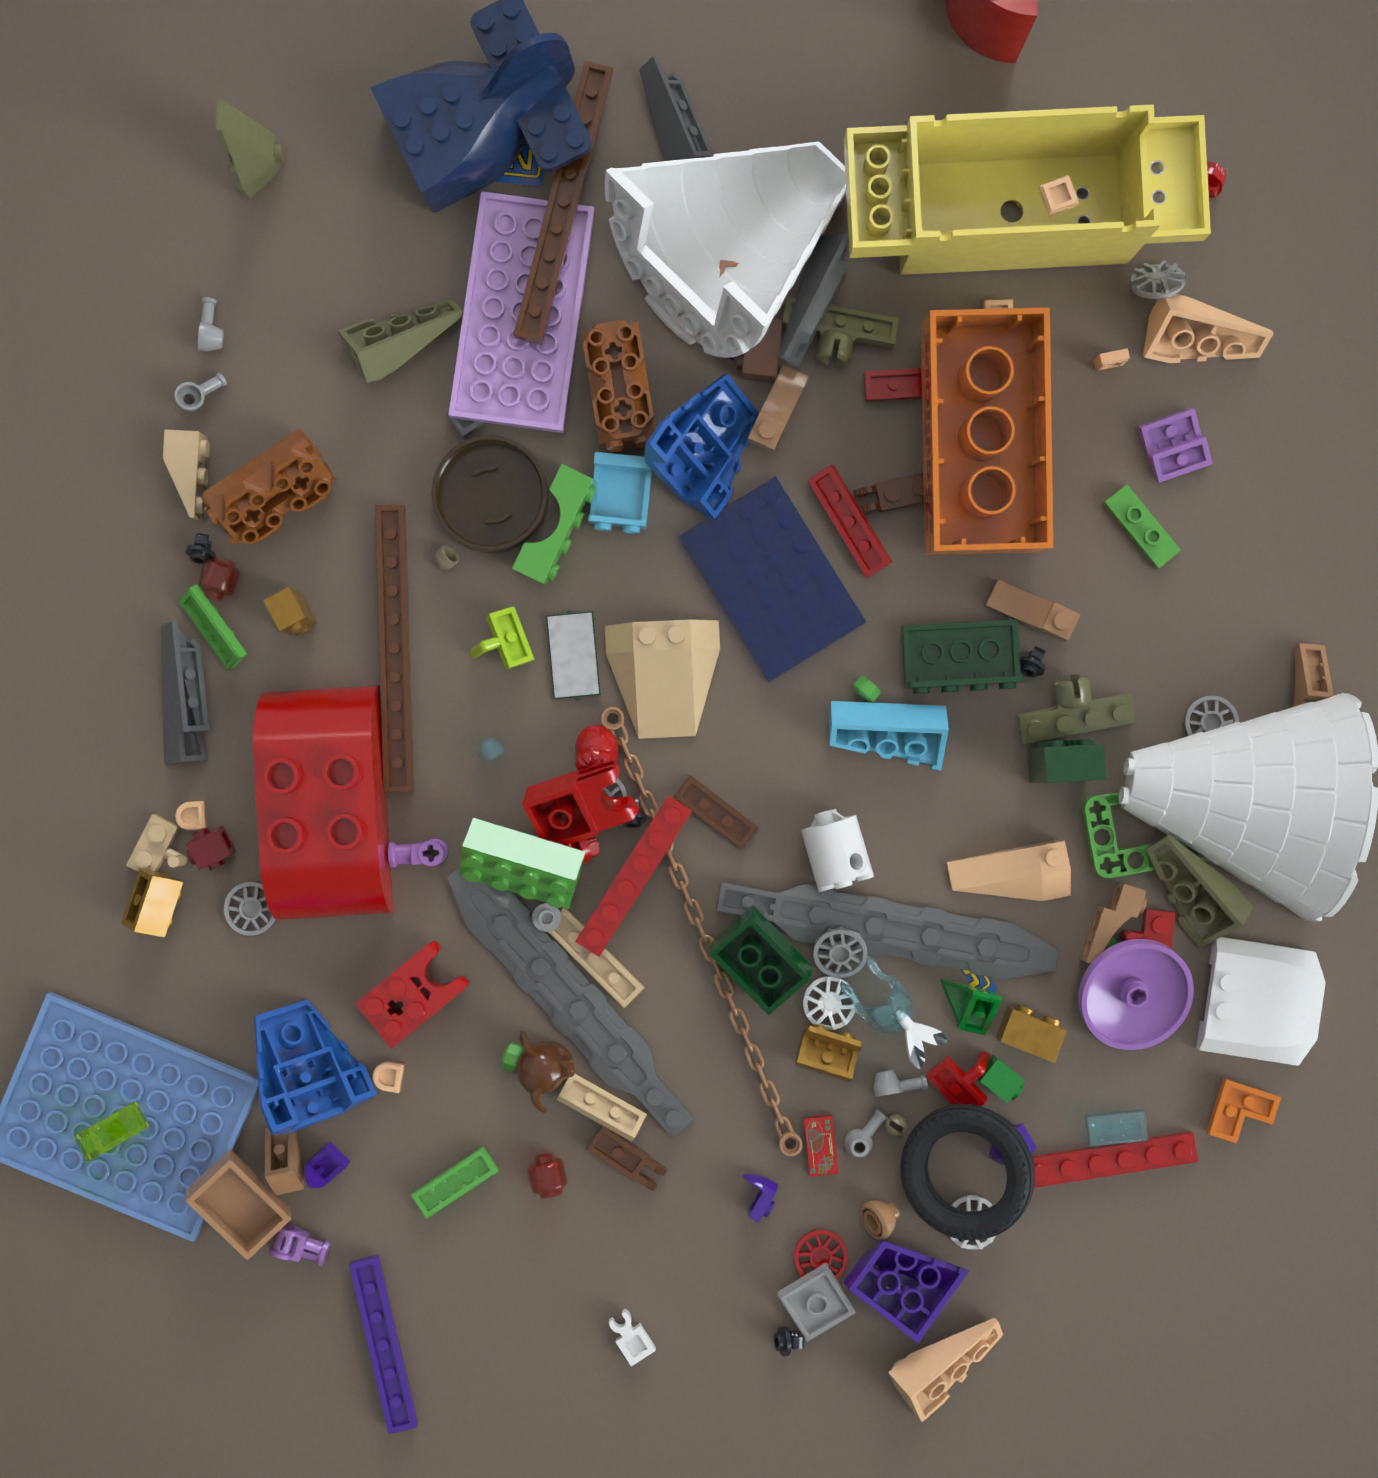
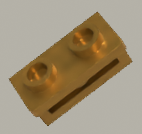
M808 1025L802 1034L795 1065L850 1082L853 1078L858 1053L862 1048L863 1042L856 1040L854 1035L848 1033H840L839 1035L830 1032L827 1027L822 1025Z

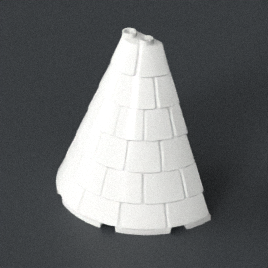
M819 141L789 146L749 149V151L720 153L714 154V157L643 163L642 167L617 169L611 167L606 170L605 199L609 203L612 202L614 215L609 219L612 234L631 279H640L648 292V295L644 298L664 324L686 343L691 345L698 342L703 346L704 353L725 358L742 355L762 340L788 291L794 285L803 265L810 257L835 210L846 195L845 166ZM720 260L739 263L737 267L725 266V271L720 276Z
M1341 693L1317 702H1307L1242 723L1235 722L1208 732H1199L1168 743L1130 752L1129 758H1126L1124 762L1123 772L1126 775L1124 787H1121L1119 791V803L1121 808L1150 826L1156 827L1166 835L1170 834L1182 845L1189 847L1212 864L1220 866L1274 902L1282 904L1302 919L1320 922L1322 921V916L1332 917L1351 896L1358 883L1355 870L1357 862H1366L1372 843L1378 811V788L1374 787L1372 782V774L1378 768V745L1374 726L1369 713L1360 712L1359 708L1362 702L1349 693Z

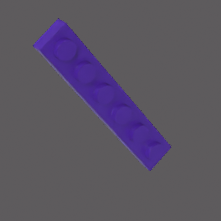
M375 1255L351 1261L349 1263L388 1434L417 1428V1415L380 1257Z

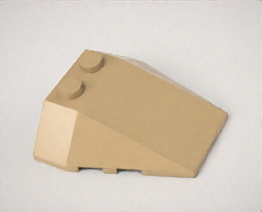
M670 620L631 622L605 626L606 656L638 738L696 736L720 651L719 621Z

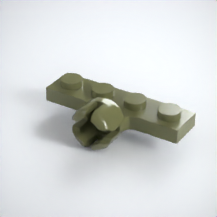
M787 296L782 319L783 328L788 326L797 298ZM831 305L816 333L820 339L817 350L818 360L829 366L832 353H836L834 367L846 366L850 362L853 345L858 342L893 349L899 318Z
M1072 674L1071 681H1067L1066 676L1056 680L1054 683L1056 693L1055 706L1017 714L1020 741L1023 744L1136 723L1133 696L1130 693L1092 699L1090 680L1081 674Z

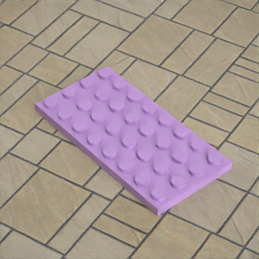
M481 191L448 414L450 418L557 433L564 432L595 207L578 206L544 341L540 345L516 339L513 334L548 200Z

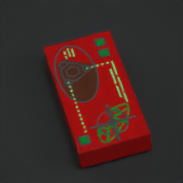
M832 1114L803 1117L810 1177L839 1174Z

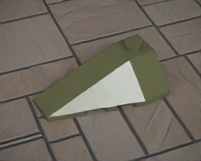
M217 100L216 132L224 153L229 155L230 171L237 172L239 178L235 179L237 190L243 198L250 199L279 173L280 162H284L285 157L284 146L273 132L224 100Z

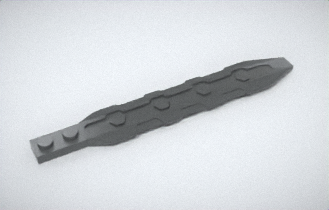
M459 866L447 879L467 928L513 975V980L525 993H529L542 1007L563 1036H567L589 1060L591 1068L607 1086L635 1095L672 1138L677 1136L695 1117L656 1074L652 1050L649 1044L633 1026L627 1025L606 1001L607 997L594 983H590L568 958L569 954L556 940L553 941L546 932L535 927L530 915L531 912L513 892L507 890L499 891L481 882H470L464 877L459 876Z
M721 882L716 911L742 916L754 905L768 921H773L792 939L813 944L829 928L836 929L842 926L857 934L860 933L866 942L868 954L900 957L914 960L918 964L934 967L942 965L970 971L971 974L997 979L1054 972L1059 951L1011 922L984 917L980 919L946 913L943 909L927 906L919 908L893 903L889 899L875 896L862 897L833 891V888L818 892L817 885L807 883L780 892H773ZM841 934L833 935L835 941H841ZM844 934L845 940L851 937ZM828 937L824 941L830 942V938ZM857 941L854 944H852L851 947L859 945L860 943Z

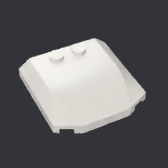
M1220 937L1214 940L1211 945L1209 964L1212 965L1205 1015L1204 1021L1200 1020L1196 1049L1299 1066L1317 1041L1326 982L1316 952L1227 937Z

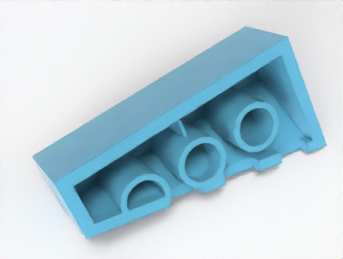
M831 701L829 746L864 754L867 751H873L880 754L882 758L891 759L892 756L907 759L908 764L918 766L920 762L931 765V769L941 771L949 730L946 706Z

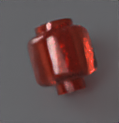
M213 556L212 560H206L203 563L198 586L206 590L205 596L222 601L223 595L232 596L235 593L240 572L234 567V562Z
M551 1153L535 1156V1162L531 1163L527 1168L532 1192L540 1195V1198H551L562 1194V1189L568 1183L563 1160L558 1157H552Z

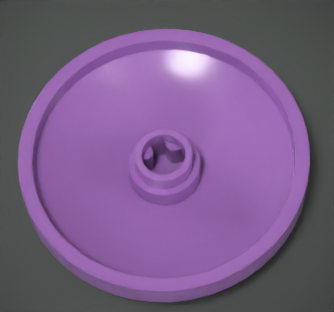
M1132 939L1117 943L1099 954L1088 966L1082 977L1078 991V1007L1081 1017L1093 1035L1111 1047L1122 1050H1139L1154 1046L1171 1036L1187 1017L1194 994L1192 975L1183 959L1173 949L1161 942L1149 939Z

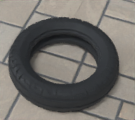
M955 1104L937 1109L925 1116L913 1128L902 1151L901 1180L907 1199L923 1221L944 1235L962 1240H982L994 1237L1012 1227L1021 1218L1030 1203L1035 1183V1170L1031 1152L1020 1132L1007 1119L990 1109L971 1104ZM956 1132L973 1133L989 1141L998 1150L1006 1167L1007 1183L1002 1198L995 1205L981 1211H964L951 1206L938 1195L929 1177L928 1161L933 1146L940 1138Z

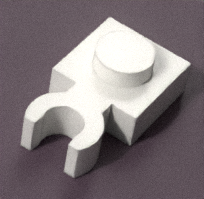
M623 1309L622 1316L625 1318V1322L618 1324L611 1317L609 1325L614 1332L621 1334V1336L616 1338V1344L629 1364L633 1366L656 1351V1347L641 1323L634 1327L631 1325V1314L628 1310Z

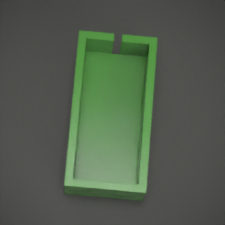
M473 818L462 845L459 876L464 877L470 882H481L490 885L499 891L507 890L520 894L526 899L540 900L552 907L569 909L578 884L585 852Z

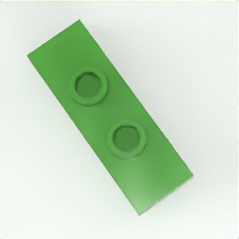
M1128 484L1103 503L1156 569L1162 567L1181 551Z
M199 586L190 587L180 599L179 604L226 669L230 671L236 668L246 657V651Z
M483 1145L412 1192L410 1196L425 1219H428L499 1172V1168Z

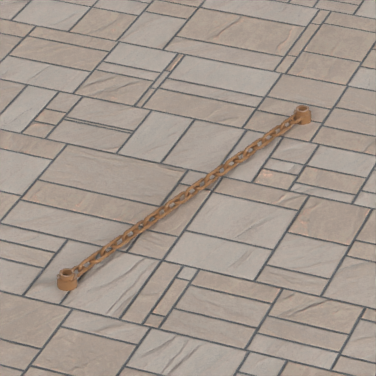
M609 707L602 713V724L615 737L614 730L621 728L624 739L619 737L620 741H618L616 737L617 744L622 746L626 755L623 765L630 780L637 782L641 792L638 798L643 813L647 817L654 819L659 808L653 794L643 787L641 779L644 773L638 758L630 754L626 746L629 737L623 724L624 714L617 707ZM609 714H616L618 722L610 724L607 721ZM633 760L635 761L639 775L635 773V777H633L627 761L629 763H632ZM648 796L650 797L654 811L650 809V813H648L642 797L644 799H647ZM672 843L666 852L671 863L668 869L669 875L675 888L683 891L686 898L683 907L690 924L697 926L701 934L698 942L705 960L712 962L716 970L714 983L720 996L729 1001L731 1006L729 1019L737 1034L743 1035L747 1044L744 1048V1054L750 1068L758 1071L762 1080L759 1085L765 1104L768 1107H773L777 1118L774 1126L779 1136V1148L786 1156H796L802 1149V1140L793 1131L789 1119L781 1116L777 1105L780 1101L774 1083L771 1080H766L762 1068L765 1063L759 1047L756 1044L750 1043L747 1035L749 1023L744 1011L739 1007H735L732 999L734 987L729 975L725 971H720L717 962L707 955L703 941L707 944L708 940L711 943L714 939L710 935H705L701 925L704 921V915L699 903L689 897L686 889L689 885V880L683 866L674 861L671 854L674 848ZM678 868L685 883L680 881V885H678L673 870L676 872ZM693 904L695 905L700 920L698 917H695V921H693L688 906L692 908ZM723 976L725 977L730 992L726 989L725 994L723 993L718 977L720 980L723 979ZM738 1012L740 1013L745 1028L740 1026V1030L738 1029L733 1013L735 1016H738ZM753 1048L760 1061V1064L756 1062L755 1066L748 1053V1050L753 1052ZM768 1084L775 1096V1100L771 1098L770 1102L763 1089V1086L767 1089L769 1087ZM784 1120L789 1131L782 1134L779 1123L783 1125ZM788 1138H793L795 1144L792 1147H786L785 1141Z

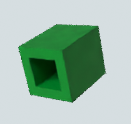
M994 1055L990 1057L985 1073L978 1078L983 1085L1006 1103L1010 1099L1015 1100L1024 1089L1022 1084L1025 1080Z

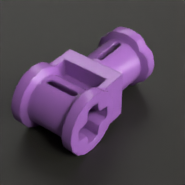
M436 838L413 844L396 845L395 842H389L388 861L391 868H396L399 864L435 866L446 860L449 850L444 841ZM432 846L434 850H439V855L434 858L433 855H428L427 852Z
M287 1223L277 1232L274 1245L269 1248L268 1253L275 1258L295 1262L305 1258L317 1262L318 1266L323 1267L329 1253L331 1241L321 1242L309 1238L311 1232L302 1230L294 1224Z

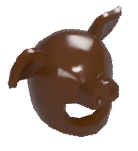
M520 1031V1043L524 1051L520 1054L517 1062L519 1081L524 1089L530 1093L532 1105L539 1111L546 1113L547 1109L541 1105L540 1095L556 1090L568 1078L574 1076V1060L570 1051L562 1044L543 1041L531 1045L526 1032Z

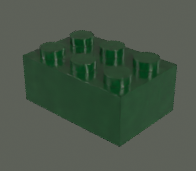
M1095 739L1035 742L1036 748L1027 749L1030 783L1106 780L1104 744H1095Z
M754 905L711 942L708 954L768 1015L811 980L813 966Z

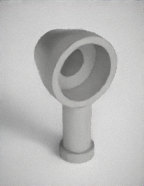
M202 298L203 308L198 332V351L208 352L223 348L224 330L213 325L214 307L217 302L214 298Z
M219 372L215 374V377L199 386L192 382L182 383L175 390V402L181 410L195 412L203 405L205 395L221 386H226L227 382ZM185 398H192L194 403L188 405L183 400Z
M893 1070L875 1073L874 1097L918 1089L926 1090L928 1088L925 1075H921L918 1078L899 1081Z
M878 1108L874 1111L875 1114L863 1129H853L846 1134L844 1147L851 1157L861 1159L870 1154L873 1147L871 1137L883 1121L888 1119V1116ZM858 1142H862L865 1145L861 1151L854 1149V1145Z

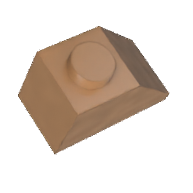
M265 1128V1179L276 1196L304 1189V1163L296 1131L290 1134L271 1135L269 1128Z

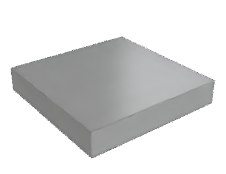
M827 1263L777 1292L779 1299L807 1342L856 1313L855 1307Z

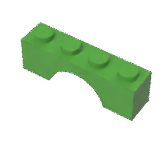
M561 464L549 489L556 497L560 506L558 527L550 537L536 543L524 542L512 569L543 584H547L549 580L553 581L560 569V565L557 564L561 554H567L572 543V539L569 536L573 528L578 529L585 516L581 511L586 502L591 503L597 491V487L594 486L596 480Z

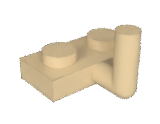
M152 814L126 866L136 871H139L140 868L158 872L164 859L168 860L167 863L172 868L184 866L187 863V857L170 848L181 827L157 814Z

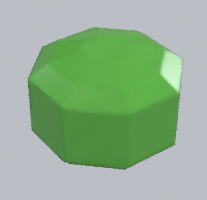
M860 676L853 684L856 694L867 702H874L881 694L878 687L865 676Z
M512 1042L505 1048L501 1060L502 1069L510 1072L517 1070L518 1059L524 1051L520 1044Z

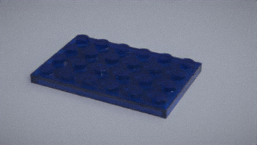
M776 476L725 507L716 520L709 517L679 536L683 546L768 683L866 623L863 615Z

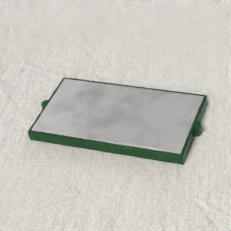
M569 610L567 614L546 615L554 700L565 698L579 700L580 697L601 695L593 611L572 613Z

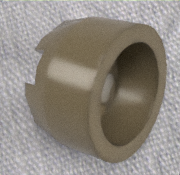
M443 545L435 552L433 562H437L440 565L439 569L449 570L459 562V557L452 547Z
M897 1112L887 1115L888 1119L884 1120L886 1132L893 1137H900L905 1134L908 1128L905 1117ZM891 1120L897 1125L903 1127L902 1130L899 1131L896 1128L890 1126L889 1124Z

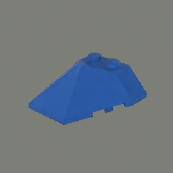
M723 374L659 423L646 442L645 463L677 499L707 517L716 520L731 498L733 488L730 486L735 472L740 471L742 463L739 460L743 448L749 445L747 440L759 412L728 374Z
M308 999L254 1017L260 1109L271 1135L290 1134L336 1117L377 1095L366 1067L361 1061L358 1063L348 1052L347 1049L349 1047L343 1040L340 1042L329 1029L331 1026Z

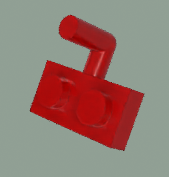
M1145 909L1143 912L1142 932L1123 930L1120 932L1119 937L1122 941L1132 939L1154 940L1172 949L1175 912Z
M986 1051L980 1052L975 1066L966 1073L947 1056L928 1070L926 1077L952 1105L971 1104L982 1106L986 1103L988 1097L979 1089L974 1081L985 1073L990 1060V1054Z

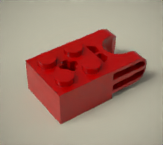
M607 760L527 787L522 806L538 837L561 845H568L599 835V832L633 820L639 812V807L631 796L614 798L608 796L603 791L605 787L614 784L619 776L620 768L617 762Z
M436 940L427 944L355 1003L357 1008L391 1049L470 984L466 976H459L446 984L437 983L429 975L430 962L441 951V946ZM401 1001L404 1005L401 1008L403 1012L396 1011L393 1008L394 1004L392 1002L397 1003Z

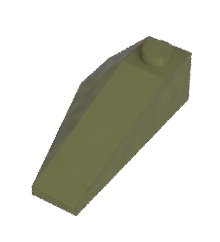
M450 299L418 307L415 313L410 315L400 314V312L391 313V319L376 323L374 318L366 319L338 330L358 373L367 383L375 382L396 371L461 318L463 311Z
M1170 834L1146 848L1159 879L1164 881L1168 889L1167 897L1170 903H1174L1179 914L1177 919L1181 927L1199 948L1244 925L1254 907L1233 883Z

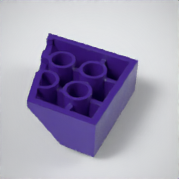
M882 1240L859 1259L843 1284L919 1343L969 1270Z

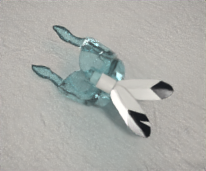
M867 957L868 967L872 973L893 988L891 998L882 1006L865 1008L850 985L841 982L840 987L843 993L851 999L856 1013L875 1030L889 1035L898 1033L903 1029L905 1030L910 1062L917 1069H921L925 1062L922 1041L938 1046L945 1044L947 1038L941 1031L933 1027L912 1021L915 1010L909 993L896 977L882 972L876 960Z

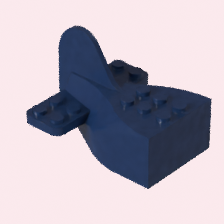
M498 0L472 15L470 20L471 28L488 63L466 61L443 62L370 87L422 195L434 213L498 180L512 166L526 143H528L539 167L545 172H554L586 156L592 148L590 136L566 89V86L573 78L575 67L565 38L557 33L539 34L523 0Z

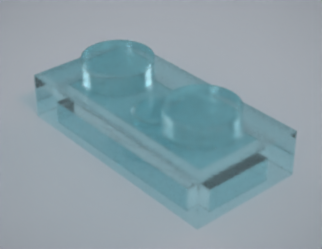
M1142 1109L1085 1115L1087 1138L1090 1146L1148 1140L1145 1111Z

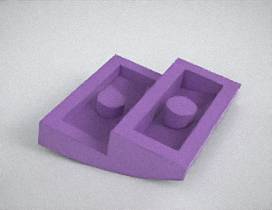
M1188 408L1137 426L1149 465L1158 483L1213 464L1207 439L1201 435L1195 408Z

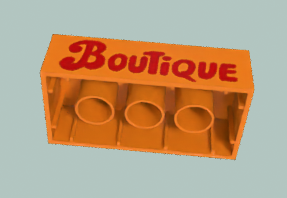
M1050 307L930 310L921 322L925 555L1033 553L1052 549L1053 483Z

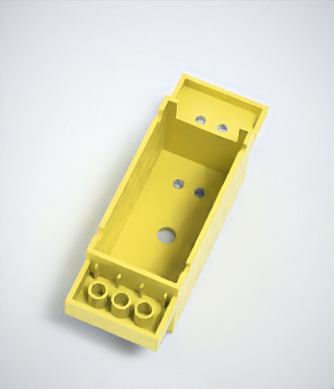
M1133 105L1121 112L1117 111V106L948 114L943 120H935L934 115L910 116L907 125L846 129L844 157L850 258L899 256L900 275L1128 264L1144 244L1204 241L1211 234L1204 115L1154 117V105ZM1151 166H1158L1160 173H1154ZM1069 175L1076 196L1078 191H1083L1086 194V198L1080 199L1077 196L1079 201L1077 207L1048 217L1038 188L1042 184ZM1153 195H1159L1162 198V202H1155ZM1006 202H1015L1022 209L1021 219L1016 222L1004 220L1001 215L1002 205ZM1084 219L1087 223L1079 224L1078 220Z

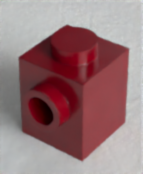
M223 825L209 831L208 827L191 834L193 839L186 844L188 848L186 849L187 857L192 865H197L199 870L208 867L211 871L226 863L224 859L236 851Z

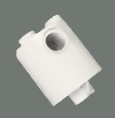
M831 809L815 814L811 827L801 830L818 892L832 888L847 887L852 885V881H862L874 877L856 815L843 817L837 813L836 809Z

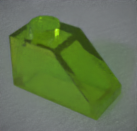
M135 1101L75 1134L73 1138L87 1162L150 1126Z

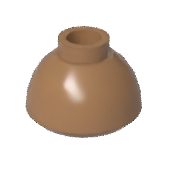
M873 1200L861 1206L860 1215L867 1232L875 1239L882 1241L887 1239L894 1231L896 1219L899 1218V1211L895 1204L891 1202L886 1204L883 1201Z

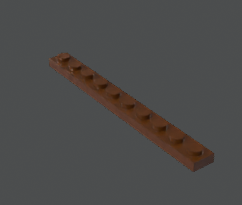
M589 61L584 62L574 105L590 136L592 148L586 156L556 170L513 334L516 339L540 345L543 344L612 79L613 67Z
M404 504L375 505L383 792L414 791L406 509Z

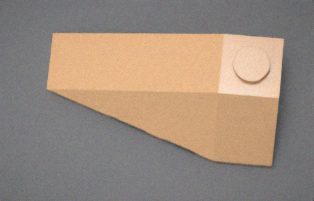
M1175 294L1167 298L1157 299L1149 314L1143 355L1144 358L1166 363H1180V359L1195 358L1197 362L1207 361V358L1224 357L1226 360L1260 358L1274 333L1270 329L1193 298Z
M1057 839L946 862L952 891L1035 901H1047L1071 896V868L1065 840Z
M992 1318L910 1353L906 1358L898 1360L893 1365L892 1370L888 1372L891 1380L921 1422L935 1412L950 1397L947 1391L955 1381L958 1380L960 1383L964 1381L967 1377L966 1372L969 1365L973 1361H981L1003 1336L999 1322Z

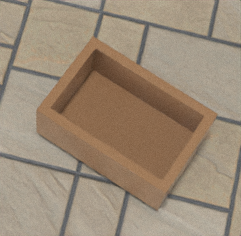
M231 1149L186 1189L185 1202L247 1261L292 1219L290 1207L278 1195L276 1196L273 1190Z

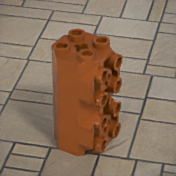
M617 320L595 324L592 326L589 334L587 329L581 331L600 449H606L607 453L621 454L624 453L625 448L635 447L637 451L645 450L646 442L656 429L638 321H632L633 327L627 324L626 320Z
M299 428L203 492L204 495L201 497V500L208 508L207 514L216 526L221 524L225 528L223 532L232 545L238 542L254 544L277 531L282 524V516L290 510L294 512L308 510L325 499L331 489L330 483L335 481L336 478L327 462L325 463L322 459V455L306 433Z

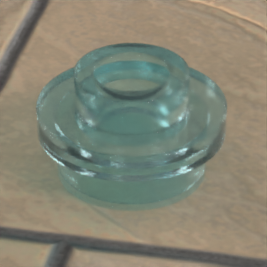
M494 737L486 739L479 744L478 757H482L485 762L498 757L505 751L502 746L504 742L502 739L495 740Z

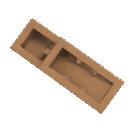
M785 365L782 366L749 434L748 443L772 454L774 453L809 376Z
M999 579L996 580L984 605L1012 620L1018 619V623L1035 631L1039 630L1062 642L1069 640L1081 615L1056 602H1051L1025 592Z
M1304 643L1296 645L1293 648L1296 675L1293 707L1334 696L1325 645Z
M1117 882L1109 909L1097 906L1080 960L1091 964L1104 951L1112 936L1131 917L1138 918L1139 913H1143L1147 904L1145 890Z

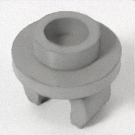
M542 903L534 909L532 920L537 929L544 932L553 931L561 922V912L559 908L552 907L548 903Z

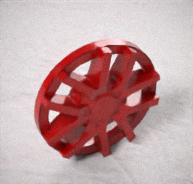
M814 1229L804 1234L798 1241L794 1251V1262L802 1277L806 1275L802 1268L812 1266L811 1271L827 1263L831 1271L835 1272L834 1276L836 1279H838L847 1267L848 1252L844 1241L836 1233L824 1229ZM819 1235L828 1236V1238L824 1241L823 1244L821 1243ZM813 1236H815L818 1243L814 1247L808 1241ZM834 1238L838 1244L830 1249L828 1245ZM804 1242L809 1248L808 1251H800ZM840 1248L843 1251V1258L834 1255ZM809 1256V1261L799 1263V1257ZM833 1260L842 1263L840 1269L831 1265Z

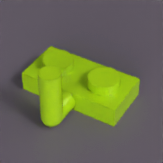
M514 606L485 616L493 638L481 641L469 651L472 658H478L487 651L497 648L505 670L535 660Z

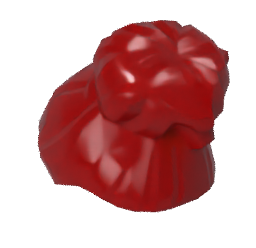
M590 725L579 733L575 743L577 756L575 767L577 770L607 760L617 762L618 744L616 737L610 730L602 725Z

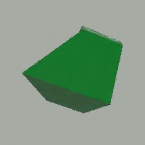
M940 979L958 1023V1029L986 1036L1002 1002V996L994 991Z

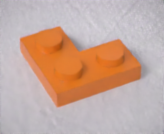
M1223 1078L1206 1133L1237 1144L1245 1116L1273 1125L1281 1097Z

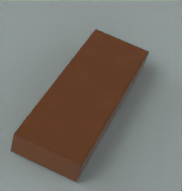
M691 775L673 797L693 810V814L741 850L759 828Z

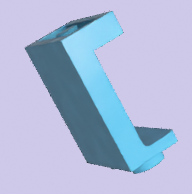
M595 452L593 479L596 480L594 486L597 487V491L591 501L590 515L588 517L589 524L594 525V529L600 531H611V527L623 528L622 532L639 534L640 530H646L652 469L645 463V457Z

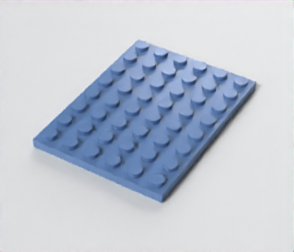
M49 992L45 996L0 1105V1163L194 1242L199 1235L204 1219L185 1202L186 1189L229 1149L234 1150L259 1090L258 1077L53 992Z

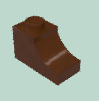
M772 319L762 340L749 349V351L738 356L737 370L742 371V380L775 383L782 329L781 319Z

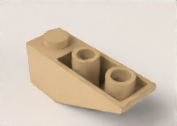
M164 430L163 460L189 517L202 522V514H205L207 509L201 497L203 496L204 486L208 484V470L205 468V459L210 455V442L199 431Z

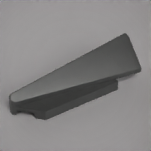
M653 56L640 68L639 72L664 160L673 161L714 157L683 80L675 72L670 75L664 72L659 58Z
M849 235L820 236L812 251L778 353L780 360L797 368L845 280L849 264L843 262L842 259L848 249Z
M177 622L161 625L165 765L206 761L207 756L200 732L210 731L201 646L194 639H188L178 629L179 624Z

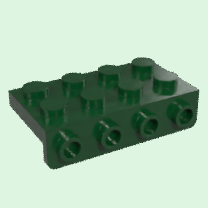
M1018 619L901 626L905 689H912L913 694L930 693V688L941 687V692H958L959 686H970V691L988 690L987 685L999 684V689H1015L1016 683L1023 682L1019 661Z

